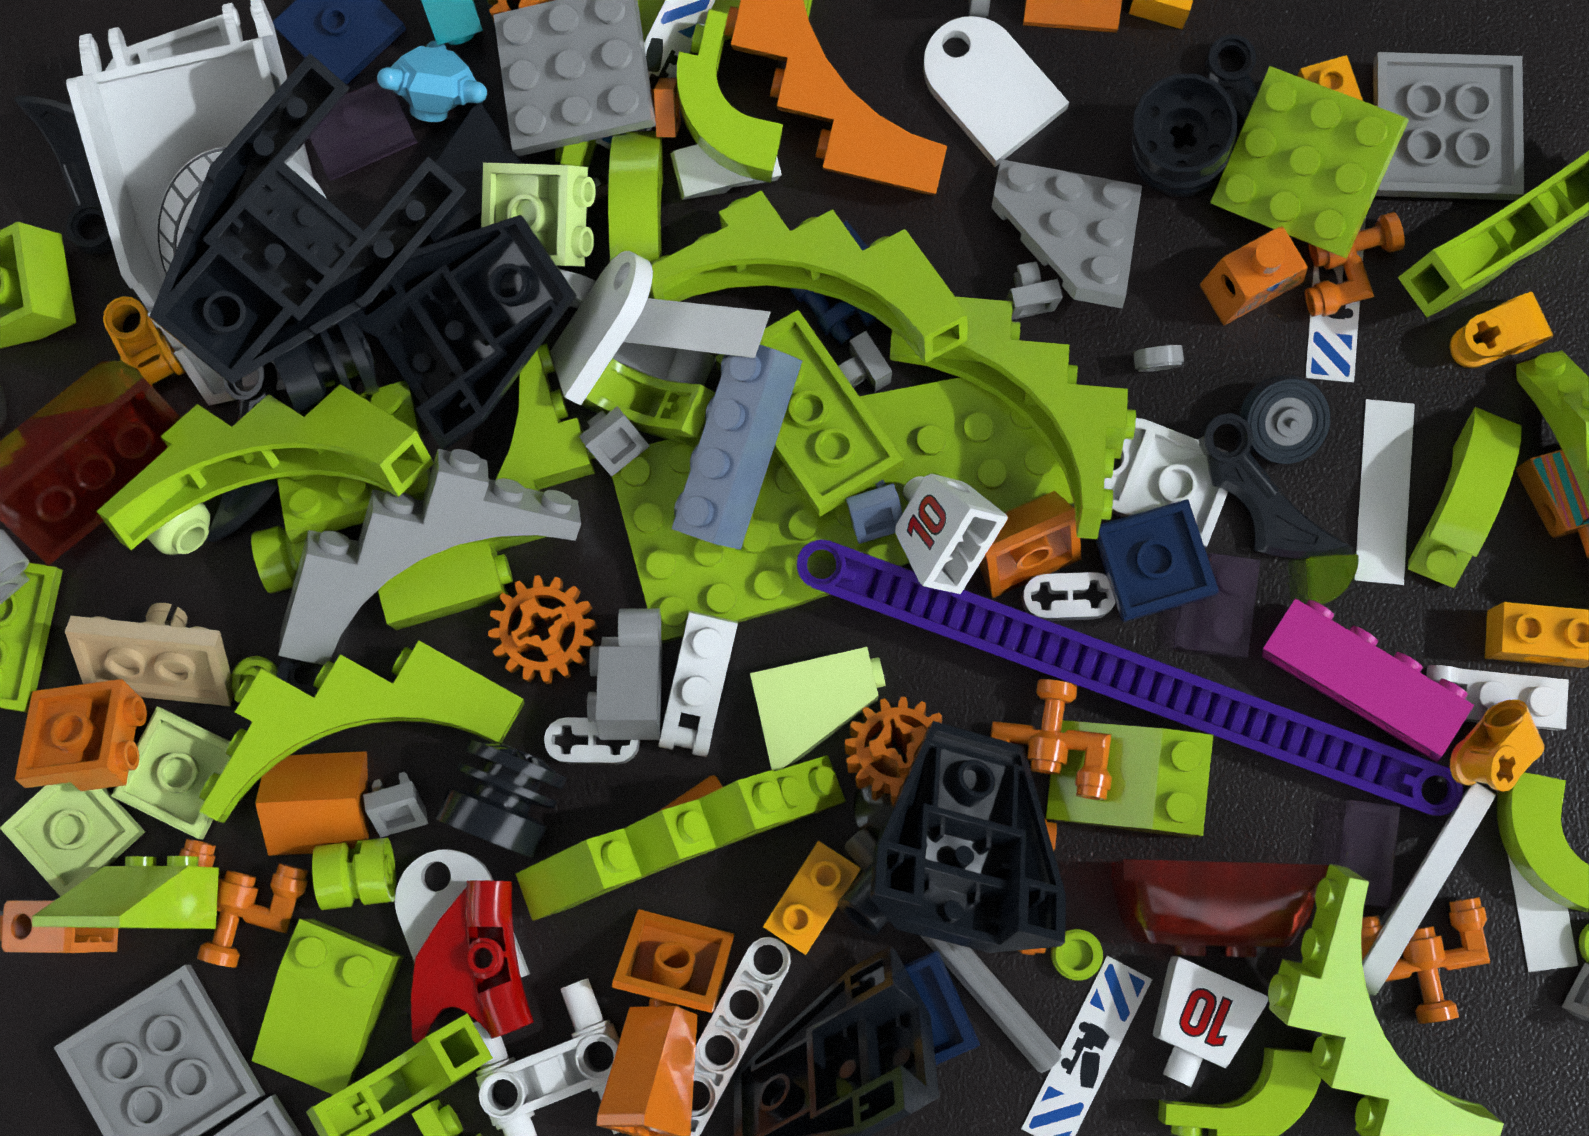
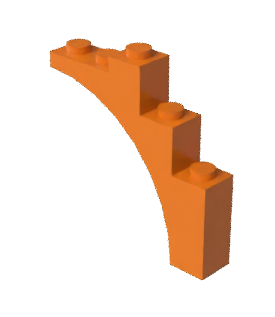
M741 0L739 8L730 7L724 35L732 37L731 46L733 50L787 62L785 69L776 68L770 96L778 98L777 109L833 123L831 131L821 130L816 152L817 158L824 159V171L934 196L936 194L947 146L902 129L877 114L849 89L826 58L809 23L804 0Z

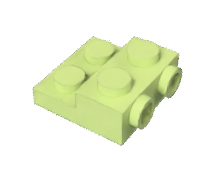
M483 163L481 228L522 215L556 265L585 266V257L591 254L594 246L593 232L589 227H586V209L593 204L596 195L594 181L591 177H588V167Z

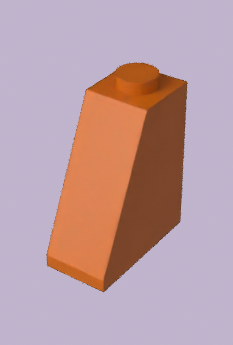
M655 998L649 999L648 1007H629L597 1114L596 1126L632 1136H691L697 1014L680 1008L679 1004Z

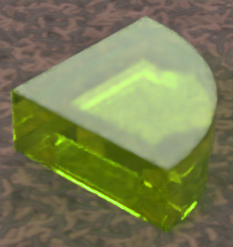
M1359 554L1309 556L1306 559L1308 598L1324 605L1340 596L1350 585L1357 572Z

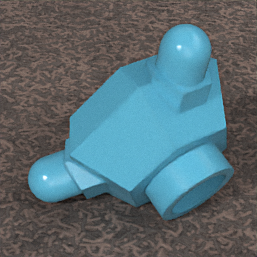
M436 40L429 42L426 47L419 46L402 55L391 67L382 68L377 74L378 84L384 89L393 90L397 95H401L410 104L411 115L422 121H443L447 118L448 111L457 105H464L468 102L481 103L487 96L486 87L481 82L475 80L469 67L453 51L447 50L444 44L437 45Z

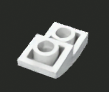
M698 144L678 149L671 153L682 200L723 194L732 187L765 183L764 181L751 179L729 171L710 158ZM778 158L776 159L772 181H776L782 176Z

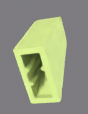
M864 647L750 673L771 769L777 771L792 766L862 713L865 707H870L878 700L877 688L886 686L879 657L870 659L868 648Z

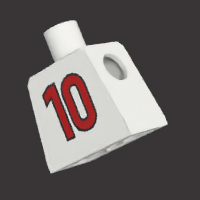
M935 474L915 477L908 481L903 489V496L909 504L896 524L895 533L922 586L961 594L1008 517L975 489L962 481Z
M1171 956L1153 1030L1154 1037L1174 1045L1163 1075L1192 1087L1203 1059L1226 1068L1265 1008L1268 996L1181 957Z

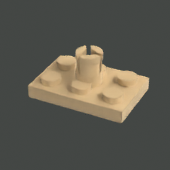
M168 603L151 605L146 614V622L142 623L110 620L100 616L92 618L70 616L65 634L83 684L123 679L143 698L231 706L234 697L231 688L232 676L220 631L198 626L187 628L188 617L179 607L174 611L171 621L166 620L172 605Z

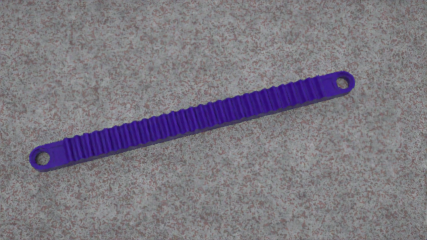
M822 539L812 541L804 546L798 555L797 570L801 579L812 588L1430 815L1441 816L1449 814L1457 808L1462 800V784L1454 780L1449 768L969 591L963 590L961 594L924 587L920 584L914 571L832 541ZM821 549L832 553L837 563L833 575L825 579H819L811 575L807 566L810 555ZM1439 775L1447 782V795L1438 803H1428L1422 796V784L1430 776Z

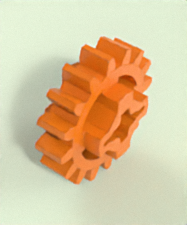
M540 575L534 576L533 588L527 589L520 581L515 582L518 594L512 598L502 593L499 597L506 605L504 611L495 610L490 613V616L498 621L500 626L499 628L489 630L488 636L491 639L501 640L502 642L501 645L493 650L494 655L497 658L511 657L505 666V669L510 673L516 672L521 666L524 667L523 679L527 682H531L534 679L536 672H540L542 680L546 684L552 683L553 672L557 670L566 679L571 677L568 665L574 661L576 664L584 666L587 662L580 654L582 648L590 649L596 645L594 641L586 637V632L597 629L595 620L584 619V615L592 609L591 604L588 601L576 604L575 602L580 594L579 589L572 586L565 593L562 592L563 581L558 577L553 579L550 587H545V583ZM538 599H555L566 606H559L552 610L542 607ZM521 609L523 616L519 628L511 632L514 617ZM544 619L548 624L554 623L548 629L550 637L544 641L538 635L532 636L538 631L536 622ZM575 625L573 641L565 651L562 645L566 633L574 628ZM534 649L543 652L548 661H532L520 654Z
M901 697L898 707L891 708L885 698L881 699L880 711L877 713L865 707L862 710L864 724L852 721L850 724V735L853 738L845 739V754L850 755L846 759L848 773L858 772L855 777L857 788L862 789L872 785V799L877 801L882 797L883 793L890 794L892 805L895 803L929 725L933 721L942 723V715L939 712L930 717L926 716V703L923 701L915 709L908 708L906 697ZM881 730L879 737L870 741L873 735ZM892 739L895 740L897 747H900L903 754H906V763L903 762L901 754L898 755L897 750L893 748Z

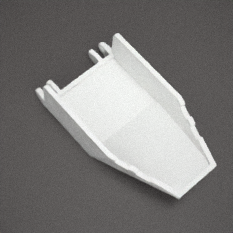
M250 0V11L255 21L259 38L243 41L238 11L232 3H228L222 6L230 44L130 65L128 48L120 28L109 29L108 43L113 54L116 69L103 72L99 49L94 37L90 33L79 36L83 76L67 79V89L121 276L129 288L134 289L149 311L148 316L151 314L165 279L158 253L157 221L164 193L171 180L187 162L197 155L213 148L228 146L287 79L274 24L263 0ZM304 143L291 159L302 166L313 178ZM152 320L156 328L159 327L175 350L174 355L208 405L237 400L226 392L223 378ZM256 370L242 378V384L247 391L253 389L257 384L258 371ZM277 370L278 382L276 391L286 389Z

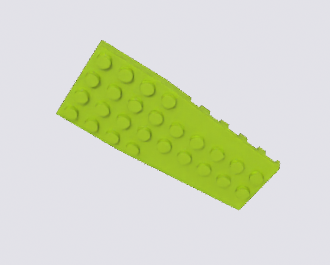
M959 377L859 396L904 459V467L883 479L886 486L894 484L902 514L909 504L903 496V489L907 482L915 477H925L929 474L959 480L968 484L1004 513L1053 491H1056L1070 505L1074 503L1065 474L1045 440L1022 415L1004 401L964 378ZM703 430L699 431L697 438L689 437L687 443H679L667 439L649 444L646 450L612 476L647 608H660L662 644L683 638L689 611L742 622L800 606L830 595L807 585L798 574V555L802 548L812 541L820 539L832 541L901 567L910 563L896 533L858 544L847 501L819 517L774 449L741 550L713 544L671 529L675 519V503L679 495L684 491L691 470L690 457L694 448L700 442ZM876 484L861 493L877 489ZM817 550L808 558V570L816 578H828L836 570V559L827 550Z

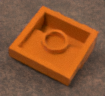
M123 679L32 691L15 780L24 788L70 782L80 791L126 786L128 772L135 770L139 764V750L134 742L136 727L142 726L146 722L147 710L143 699Z

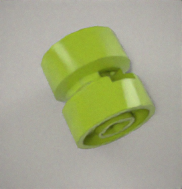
M280 525L253 532L251 535L252 552L256 568L263 586L270 594L293 587L306 541L292 544L285 529Z
M388 837L358 841L354 849H350L346 842L315 846L312 858V876L316 900L321 910L352 907L357 898L364 905L394 902L397 888L396 865L392 845Z

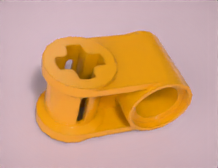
M1528 292L1470 319L1465 326L1454 333L1450 339L1449 348L1451 356L1456 363L1473 369L1510 354L1515 355L1529 350L1551 339L1554 335L1534 293ZM1481 338L1484 342L1476 344L1474 340Z
M122 296L114 299L107 305L103 315V322L121 356L120 359L128 377L135 388L144 395L150 391V385L173 373L182 375L186 371L174 355L175 350L159 327L156 328L149 318V311L144 304L133 297ZM140 313L141 319L138 327L132 332L124 333L123 324L126 318L131 314Z
M1506 700L1493 705L1485 712L1479 723L1452 751L1450 771L1457 783L1467 786L1474 785L1476 782L1486 783L1492 789L1502 792L1509 791L1515 786L1520 776L1544 751V743L1527 705L1520 700Z

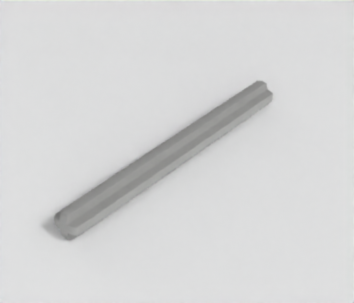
M863 829L857 832L845 844V850L863 871L873 861V850L877 840L868 830ZM921 936L934 952L939 951L944 964L1038 1072H1046L1059 1061L1062 1056L1061 1051L971 948Z

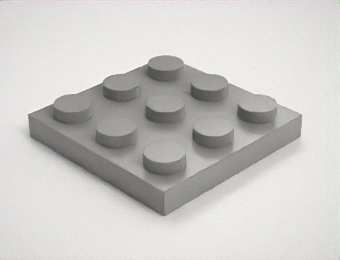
M554 0L493 14L512 151L517 156L656 126L638 0Z
M1378 52L1373 59V103L1375 106L1404 116L1409 121L1375 196L1518 200L1524 195L1522 56Z
M191 965L182 966L54 1047L103 1136H201L265 1095Z

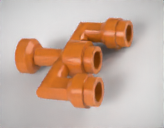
M1395 212L1380 215L1376 222V227L1359 231L1347 259L1309 244L1310 256L1315 267L1324 266L1328 270L1343 266L1348 281L1338 284L1323 281L1314 284V287L1307 288L1305 290V300L1311 316L1321 315L1324 317L1335 314L1343 305L1374 297L1362 258L1357 255V252L1376 246H1381L1382 249L1389 253L1404 248V231L1401 221Z
M1038 680L1036 694L1045 701L1041 730H1036L1032 725L992 721L990 737L1010 743L1029 745L1027 759L1031 761L1030 770L1044 774L1060 775L1061 766L1067 765L1069 750L1086 751L1084 766L1076 773V796L1092 800H1106L1112 777L1107 770L1112 734L1067 730L1065 733H1061L1065 704L1071 703L1076 699L1078 686L1058 680Z
M186 839L184 848H181L179 856L199 857L198 866L213 867L216 857L214 855L216 845ZM279 863L270 883L274 893L270 908L254 904L259 889L254 887L256 877L227 870L225 879H219L217 911H220L213 940L212 942L207 941L200 945L197 959L220 966L236 968L240 954L235 947H232L240 917H243L246 923L287 934L296 900L306 890L308 870Z
M1480 897L1449 902L1451 926L1460 934L1461 948L1444 950L1441 935L1436 936L1434 926L1417 928L1403 951V958H1399L1385 981L1409 978L1412 972H1417L1424 1001L1415 1010L1418 1024L1441 1022L1459 1017L1456 1003L1444 999L1438 968L1443 967L1450 971L1491 963L1483 931L1487 916L1485 907L1481 905ZM1379 915L1362 918V961L1384 926L1381 925Z

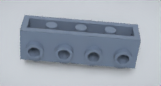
M759 345L755 358L724 355L721 362L722 375L715 396L709 401L706 408V424L700 442L691 454V470L684 491L679 495L675 503V519L671 529L713 544L741 550L803 360L763 345Z

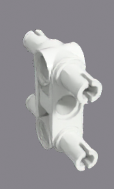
M588 978L560 989L575 1029V1033L571 1034L573 1039L521 1060L515 1061L514 1057L509 1059L501 1036L491 1039L489 1033L478 1021L473 1023L493 1059L480 1067L481 1070L476 1072L478 1076L476 1081L480 1089V1105L489 1114L492 1125L496 1126L497 1130H503L504 1136H537L531 1117L535 1115L534 1110L591 1088L592 1092L597 1091L602 1101L612 1064L608 1069H596L588 1060V1050L594 1042H605L611 1047L615 1057L620 1038L616 1033L614 1024H610L609 1019L604 1021ZM501 1079L509 1080L517 1088L518 1097L513 1107L501 1106L494 1098V1087ZM612 1130L613 1134L619 1133L618 1131Z

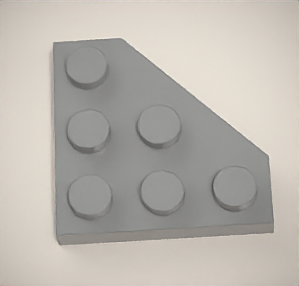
M1001 159L991 208L1002 220L1008 218L1021 232L1020 240L1043 266L1049 264L1063 279L1062 287L1074 300L1123 308L1127 293L1142 185Z

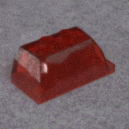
M101 361L0 441V521L49 566L104 521L97 511L168 448L161 436L178 422L182 416L138 369L123 361Z
M1122 859L1112 862L1111 882L1119 915L1136 942L1142 944L1175 945V955L1206 956V946H1226V956L1257 957V947L1285 948L1293 945L1310 920L1318 884L1323 878H1326L1329 865Z

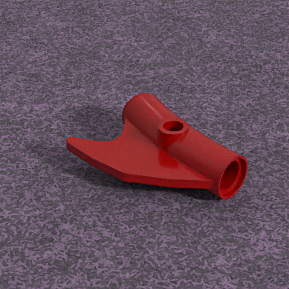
M467 881V887L439 919L416 955L411 993L412 1040L415 1043L427 1037L439 1013L448 1007H457L464 1010L486 1029L491 1039L534 1023L524 992L516 955L512 919V882ZM488 949L492 953L493 958L491 964L485 968L480 962V955L484 950Z

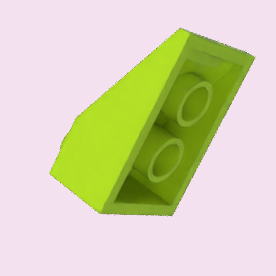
M15 222L0 230V348L43 339L75 324L76 318L62 234L21 222Z
M1063 720L1061 733H1065L1067 730L1112 734L1107 770L1112 777L1111 789L1107 792V799L1104 801L1076 796V773L1084 766L1086 751L1069 750L1067 765L1061 766L1060 775L1050 774L1045 819L1188 838L1203 836L1213 735L1164 728Z
M167 856V866H156L157 857H125V866L102 867L33 915L32 927L216 929L219 868L198 866L199 857Z
M299 919L279 966L251 1061L333 1095L350 1086L404 959V955L318 920Z

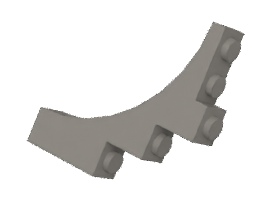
M438 449L422 501L414 499L405 492L397 497L388 491H372L358 541L349 539L344 534L335 531L320 533L308 530L280 631L278 656L324 665L328 660H331L341 634L359 608L389 579L421 559L453 546L499 536L539 535L576 541L581 526L578 500H574L569 495L557 490L540 492L524 488L518 482L510 479L490 480L488 478L487 460L480 459L473 452L463 449H455L452 452Z

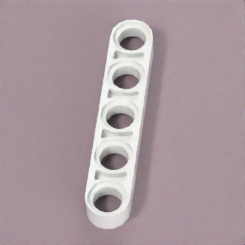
M1476 782L1474 785H1469L1463 794L1459 805L1451 813L1362 961L1366 988L1370 996L1375 997L1385 983L1493 802L1496 794Z
M773 937L760 938L748 948L696 1045L694 1081L703 1082L708 1087L710 1100L706 1107L700 1110H692L691 1136L701 1135L791 964L790 952L787 946L779 939ZM763 945H773L783 955L782 967L774 974H763L754 965L755 952ZM739 990L751 991L759 1001L758 1011L750 1019H739L730 1010L731 997ZM715 1035L728 1037L734 1045V1056L726 1064H715L706 1055V1044Z

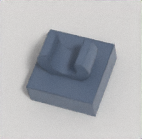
M881 480L876 483L877 489L846 498L858 544L895 533L896 524L902 515V510L894 484L886 486V483Z

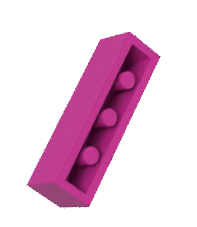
M1295 598L1264 646L1262 657L1437 763L1474 706V704L1465 700L1468 693L1449 680L1441 678L1437 683L1420 673L1423 669L1422 665L1411 657L1400 652H1396L1394 656H1391L1376 647L1378 640L1362 628L1353 625L1348 630L1332 620L1334 613L1322 604L1310 599L1304 604Z

